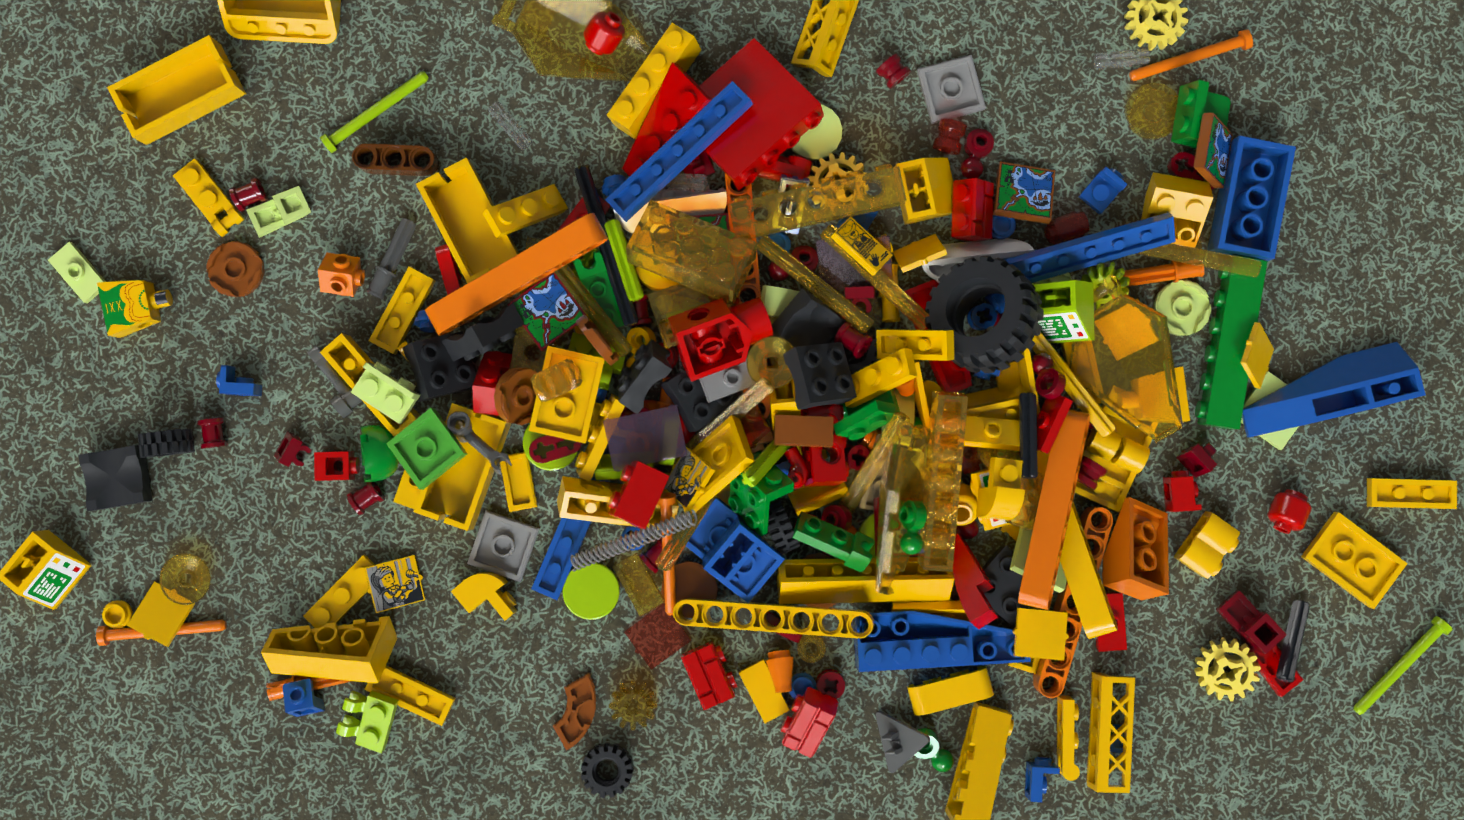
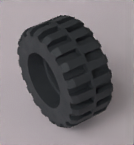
M981 256L979 261L974 257L965 259L964 265L960 266L957 263L950 268L951 272L948 275L943 273L938 279L940 283L937 288H932L929 294L932 297L931 302L927 301L925 312L929 314V316L925 317V326L929 330H954V360L951 361L961 368L965 367L967 370L978 373L980 370L984 373H994L995 367L1001 370L1007 369L1011 366V361L1015 360L1018 363L1024 358L1022 353L1026 349L1031 350L1035 345L1033 341L1034 336L1040 335L1042 326L1038 321L1044 319V310L1040 307L1042 304L1041 297L1035 291V286L1017 267L1013 264L1010 265L1006 260L1001 258L994 260L991 256ZM1003 294L1005 308L997 325L983 335L975 337L965 336L964 319L971 305L983 296Z

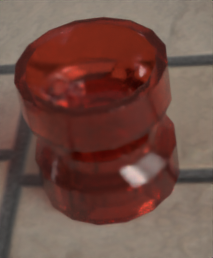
M940 119L938 125L940 133L938 137L934 138L933 149L950 155L960 154L962 147L960 138L965 135L967 125L953 119Z

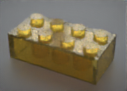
M653 200L649 201L626 246L628 263L713 298H723L730 305L734 304L756 259L757 242Z

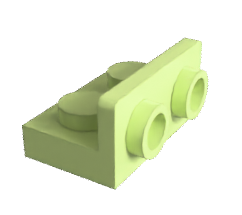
M376 361L375 365L366 362L363 366L365 371L351 393L392 420L402 424L420 397V394L414 391L416 386L403 377L398 381L389 375L392 370Z

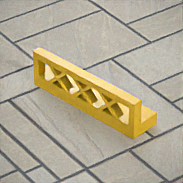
M813 0L791 64L797 67L812 68L825 77H832L859 0H830L824 7H822L823 0ZM822 20L820 29L813 34L814 25ZM812 46L813 50L810 59H803L805 51Z
M1092 672L1087 786L1096 792L1130 793L1135 677L1110 676L1105 673ZM1113 683H1126V694L1117 701L1112 695ZM1120 710L1124 714V723L1116 730L1111 724V717ZM1118 738L1123 743V752L1115 759L1110 754V745ZM1117 767L1122 773L1121 785H1108L1109 774Z

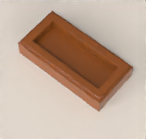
M775 415L774 445L832 447L833 417Z

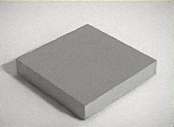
M972 55L917 69L931 124L986 109Z
M486 510L467 564L522 582L540 528Z

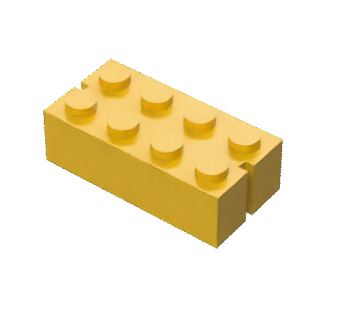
M210 35L107 87L118 110L124 113L121 116L132 138L145 145L246 94L235 71L231 69L232 65L222 45Z
M466 157L444 169L446 175L452 181L447 183L446 179L437 172L416 183V186L468 284L518 255L519 252L509 234L499 238L495 237L482 214L487 208L494 206L473 164Z
M452 403L445 421L446 425L451 414L455 412L466 413L472 422L474 433L495 451L501 453L511 423L488 414L473 413L471 408ZM460 442L468 454L424 490H421L413 512L437 521L444 519L443 523L470 531L475 528L494 470L488 459L468 442Z

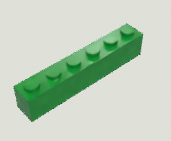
M1233 255L1226 258L1225 262H1222L1219 266L1218 278L1222 280L1220 290L1216 291L1213 300L1217 310L1216 316L1211 319L1209 324V333L1212 334L1211 345L1206 347L1204 360L1208 364L1206 373H1203L1200 379V389L1203 390L1202 400L1197 402L1195 408V417H1198V424L1240 430L1248 383V375L1240 362L1254 322L1258 323L1268 261Z

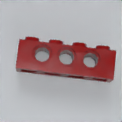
M841 404L821 405L801 409V416L833 417L834 425L843 419L844 409ZM834 426L832 447L801 446L802 457L809 468L804 483L805 487L837 486L847 481L849 464L845 460L844 454L847 440L846 437L835 434ZM822 449L829 453V462L822 457Z

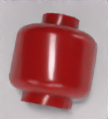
M597 12L584 29L583 36L589 50L597 55L612 54L624 39L626 31L622 24V19L616 13Z
M1290 489L1276 494L1267 513L1269 520L1274 523L1273 528L1286 534H1290L1291 530H1302L1312 510L1310 503L1307 501L1308 497Z

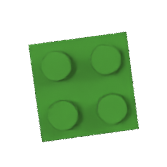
M434 408L428 409L386 443L420 490H424L468 454Z

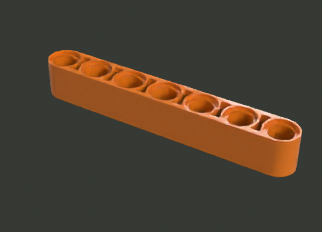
M595 213L587 214L433 303L425 309V312L438 336L447 334L605 243L608 237Z
M1069 410L1050 450L1018 598L1019 604L1045 610L1050 608L1087 438L1090 413Z
M1091 506L1083 511L1080 521L1087 540L1091 539L1094 543L1092 555L1099 571L1113 524V517L1106 508ZM1095 512H1099L1102 516V522L1097 527H1094L1091 522V517ZM1066 582L1065 590L1061 593L1058 592L1053 611L1068 613L1067 621L1070 624V630L1067 633L1069 638L1066 639L1064 660L1051 662V659L1040 658L1036 674L1033 676L1035 689L1047 698H1055L1062 693L1082 629V622L1076 606L1073 608L1067 606V599L1071 595L1068 582ZM1052 676L1054 679L1053 686L1047 690L1043 689V680L1046 677Z

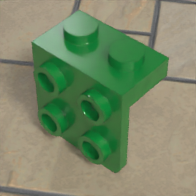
M1197 80L1180 86L1171 142L1197 148L1203 113H1214L1227 127L1231 104L1230 99L1223 95L1208 92L1209 82Z
M894 389L855 408L846 407L848 416L833 426L837 436L857 440L901 416Z
M761 451L753 453L754 460L762 453ZM775 464L755 487L743 484L742 474L745 470L730 482L728 503L731 510L737 513L747 523L748 527L759 536L767 534L770 501L794 490V482Z

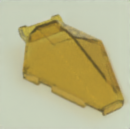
M504 0L499 13L494 14L491 21L495 26L513 34L539 76L630 82L652 51L643 40L644 37L617 5H614L610 0H526L516 23L509 20V17L517 0ZM597 12H614L622 19V24L626 31L625 37L612 54L597 55L589 50L585 44L584 29Z
M1111 274L1103 280V284L1093 290L1094 303L1108 293L1112 297V300L1094 311L1095 340L1073 342L1069 368L1087 390H1090L1101 399V403L1135 429H1141L1157 443L1183 428L1167 316L1124 294L1118 278Z
M905 421L900 422L897 426L896 434L899 437V442H891L880 482L875 592L886 595L894 594V590L890 586L897 570L904 572L910 557L900 547V539L907 532V529L900 522L899 511L908 500L923 502L926 511H928L934 496L931 476L928 475L929 467L925 466L926 448L930 431L924 425L914 426L912 423Z

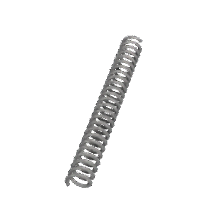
M693 509L691 510L695 523H692L690 513L685 511V515L680 513V517L675 515V519L670 517L669 520L665 519L664 522L660 520L659 524L656 522L654 526L650 524L649 528L646 527L645 530L640 529L639 532L635 530L634 533L630 532L629 535L625 534L624 537L620 536L619 539L615 538L614 541L610 540L609 543L605 542V544L601 543L600 546L596 545L595 549L591 547L590 551L586 549L585 552L581 551L580 554L571 555L570 561L575 568L572 571L575 572L577 569L580 570L606 558L610 559L611 556L615 557L616 554L620 555L621 552L625 553L651 541L654 542L656 539L659 540L661 537L665 538L666 535L670 536L671 533L675 534L676 531L680 532L681 529L685 530L686 527L690 528L691 525L696 526V512Z

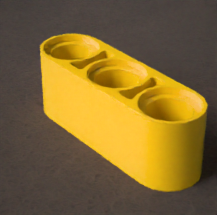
M987 666L977 667L978 670L971 672L967 669L952 673L950 677L941 679L940 676L925 680L923 684L914 686V684L908 685L907 689L914 715H926L992 697L994 692Z

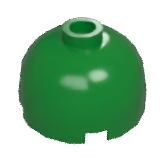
M360 426L362 433L360 434L362 466H365V473H363L364 482H374L389 478L396 472L399 464L398 459L386 444L394 436L383 426Z

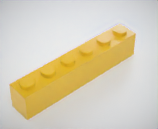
M950 557L872 558L863 572L845 566L844 560L841 559L784 560L778 567L777 574L779 604L949 601L954 583Z

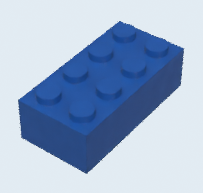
M1238 136L1232 140L1224 188H1219L1207 249L1208 253L1228 257L1236 255L1264 261L1275 259L1296 150L1295 146L1245 136Z

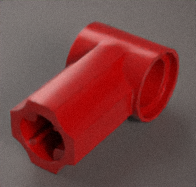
M779 156L772 166L764 168L757 176L780 182L781 174H785L787 177L797 176L798 179L808 178L812 162L797 156H788V158ZM797 186V190L801 191L802 186Z

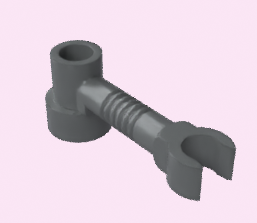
M314 346L307 351V354L338 391L339 394L332 398L330 402L336 411L345 418L353 412L352 408L361 403L362 400L351 393L352 388L348 387L341 376L320 353V348Z
M455 412L449 416L447 420L448 429L458 441L462 443L468 442L488 459L495 473L502 475L500 468L497 466L501 461H505L512 466L507 454L495 451L474 433L472 422L466 413Z

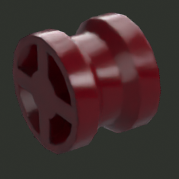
M896 53L881 64L876 73L878 76L884 77L887 87L892 89L904 80L912 70L901 63V57Z
M1082 456L1077 481L1095 490L1098 486L1097 481L1099 478L1105 476L1108 471L1092 459Z
M825 669L817 676L816 686L817 690L822 692L823 695L827 694L838 699L844 693L845 681L837 670Z

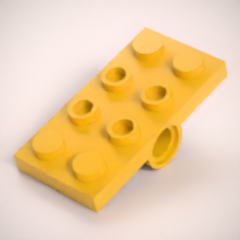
M1111 386L1101 408L1115 424L1116 429L1111 434L1103 437L1094 427L1085 442L1083 456L1092 459L1108 472L1105 476L1099 478L1097 481L1098 486L1095 490L1077 481L1075 493L1110 510L1120 512L1136 474L1142 471L1149 458L1150 448L1148 447L1160 422L1137 421L1134 409L1120 410L1117 402L1118 393L1127 391Z

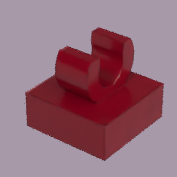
M705 151L701 152L683 169L689 185L715 174Z
M874 286L845 287V299L847 301L852 300L849 307L852 314H856V305L859 302L865 303L866 313H871L872 304L869 299H875Z
M287 431L274 457L279 463L288 467L292 462L297 466H303L304 462L296 458V455L299 451L310 453L311 449L297 435Z
M1210 442L1206 443L1204 447L1199 444L1188 447L1176 457L1195 478L1211 472L1217 466V463L1211 458L1217 450Z

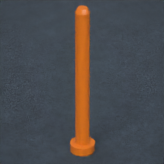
M1245 29L1239 31L1237 37L1134 69L1129 73L1130 80L1137 81L1240 47L1242 50H1247L1253 47V38L1250 31Z
M662 492L657 505H660L661 521L664 522L665 519L669 520L672 517V505L676 503V494ZM672 533L670 536L666 535L665 538H662L665 612L670 616L673 615V609L676 605Z
M224 620L183 623L176 635L223 631L227 628V623ZM105 625L98 626L96 630V641L99 646L109 645L110 641L144 638V634L132 628L110 629L109 626Z

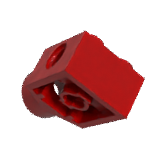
M759 297L733 307L723 298L668 317L682 365L691 382L746 362L750 344L773 335L768 313Z

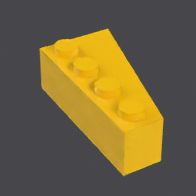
M390 616L379 617V621L366 622L365 619L353 620V624L337 626L336 622L325 623V626L313 629L309 625L272 629L261 654L270 672L273 674L379 683L396 643L397 634Z
M974 702L945 809L950 820L991 819L1001 766L1006 757L1005 746L1007 737L1011 735L1014 726V720L1011 719L1012 714L1007 710Z

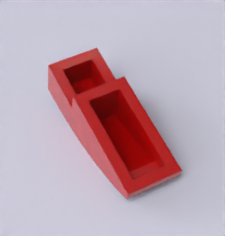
M957 533L953 536L952 565L955 585L969 621L976 628L980 629L998 618L984 594L994 587L967 542Z

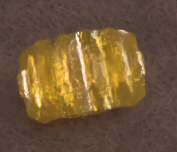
M566 359L534 374L531 378L532 388L540 401L546 402L579 387L582 383L581 373L573 360Z
M632 680L630 682V690H628L624 683H621L619 686L621 693L613 691L611 696L616 701L610 702L609 708L617 710L611 716L613 720L620 717L623 718L619 725L621 728L626 725L627 721L630 722L631 730L636 729L637 721L644 728L647 726L645 717L654 719L655 714L650 709L657 708L658 703L648 701L655 696V692L649 691L644 694L647 687L646 683H643L638 690L636 689V681ZM633 699L637 700V707L640 710L637 711L635 708L634 712L628 709L629 704L626 701L629 700L631 703Z

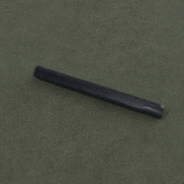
M588 165L578 166L574 171L588 214L595 213L607 235L604 226L607 221ZM608 238L605 243L599 246L623 324L631 326L638 323V317L633 301H630L627 297Z

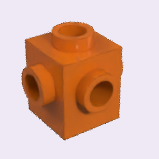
M327 252L318 268L320 292L354 297L358 287L363 286L365 280V270L361 269L360 257Z

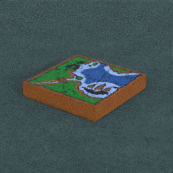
M1203 113L1194 168L1213 188H1224L1233 134L1214 113Z
M999 162L993 215L1049 224L1052 219L1055 170Z

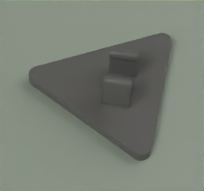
M882 711L876 713L875 716L888 770L890 773H894L928 744L930 737Z

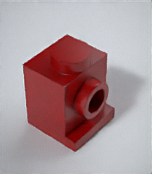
M354 451L314 452L315 481L355 480V474L360 472V459L354 456ZM340 460L343 461L342 471H338L336 468V463Z
M1189 470L1171 471V477H1163L1165 511L1202 510V505L1195 502V498L1198 497V485L1194 481L1193 476H1189Z

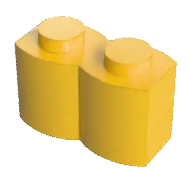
M1205 511L1174 555V558L1201 577L1208 579L1210 576H1215L1223 566L1221 561L1227 552L1231 553L1237 547L1240 531L1214 513Z

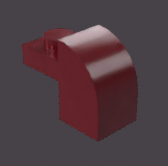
M1239 590L1232 593L1216 608L1217 612L1232 626L1233 631L1247 645L1259 653L1267 654L1287 635L1267 613L1259 612Z

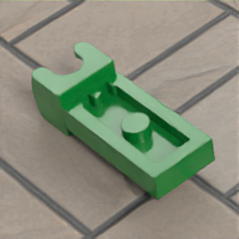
M598 250L593 252L594 263L590 268H585L578 258L572 262L592 320L603 333L624 324L601 252Z
M803 511L797 518L792 537L844 560L845 566L859 572H863L870 563L872 554L869 551L875 544V540L860 532H856L854 535Z

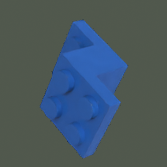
M717 496L712 499L698 516L696 526L691 525L680 538V542L702 559L704 570L747 603L750 602L785 560L782 554L766 543L754 530L750 529L747 523Z

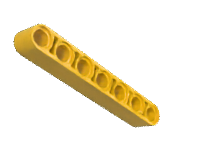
M1037 451L1038 476L1032 479L1038 499H1040L1049 454ZM1073 502L1060 562L1088 639H1092L1117 631L1118 628Z
M696 598L681 600L673 609V616L676 622L684 626L846 638H865L874 628L872 615L863 610ZM685 604H690L694 608L695 614L691 620L686 619L682 614ZM713 606H718L723 611V618L720 622L714 621L710 616ZM741 608L750 610L752 619L749 624L742 623L739 620L738 613ZM770 610H775L780 614L781 621L778 626L768 623L767 613ZM798 612H804L809 616L810 623L807 628H801L796 624L795 617ZM827 614H833L838 618L839 626L836 630H830L825 627L824 618ZM862 616L867 619L869 626L865 632H858L854 629L853 619L855 617Z

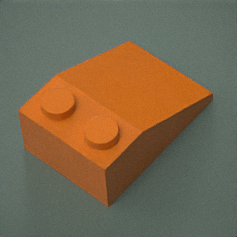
M1131 497L1124 499L1103 556V586L1141 601L1169 594L1168 513Z

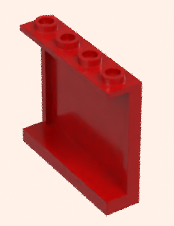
M755 38L700 85V88L713 99L733 81L753 103L746 112L704 150L733 180L738 190L752 184L764 168L772 166L778 160L780 154L787 148L794 147L799 142L800 137L809 129L816 128L824 117L821 103Z

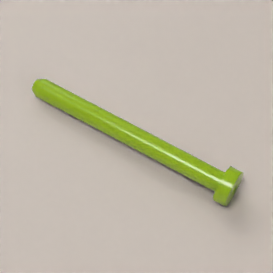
M424 71L419 72L330 136H327L325 133L319 138L331 153L338 150L336 148L337 144L428 81L429 77Z
M1435 616L1431 620L1433 626L1354 705L1353 710L1359 715L1364 714L1442 634L1448 635L1453 630L1452 627L1440 617Z

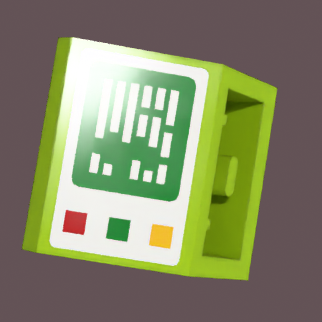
M1070 280L1034 284L1035 291L1042 300L1040 307L1044 310V319L1038 321V323L1042 326L1041 333L1050 344L1095 340L1093 282Z

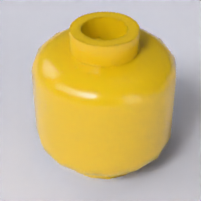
M956 483L944 491L942 495V513L947 521L960 526L970 524L977 518V498L973 495L970 485Z

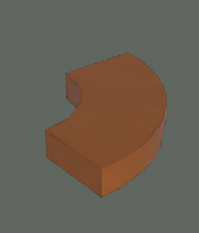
M590 672L564 686L567 695V707L562 718L553 727L566 751L583 738L594 718L597 700L596 689Z

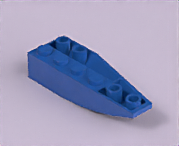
M1393 342L1335 358L1243 408L1242 420L1247 438L1341 417L1425 396L1426 394L1418 366L1398 342Z
M914 610L870 613L874 619L873 630L865 638H854L855 667L859 672L1031 662V657L1013 655L1015 641L1013 629L985 625L978 629L970 621ZM862 616L855 617L854 629L858 632H865L869 626L867 619Z

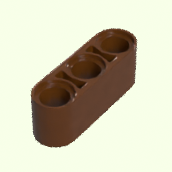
M360 144L355 147L352 153L354 164L369 174L430 176L436 173L439 168L438 157L425 146ZM373 153V161L369 165H363L364 156ZM401 154L402 161L400 164L391 166L392 157ZM425 155L430 156V163L425 167H419L420 158Z

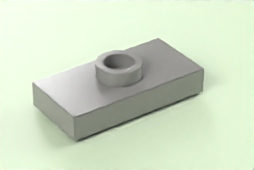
M753 356L747 357L746 362L699 379L708 403L762 383Z

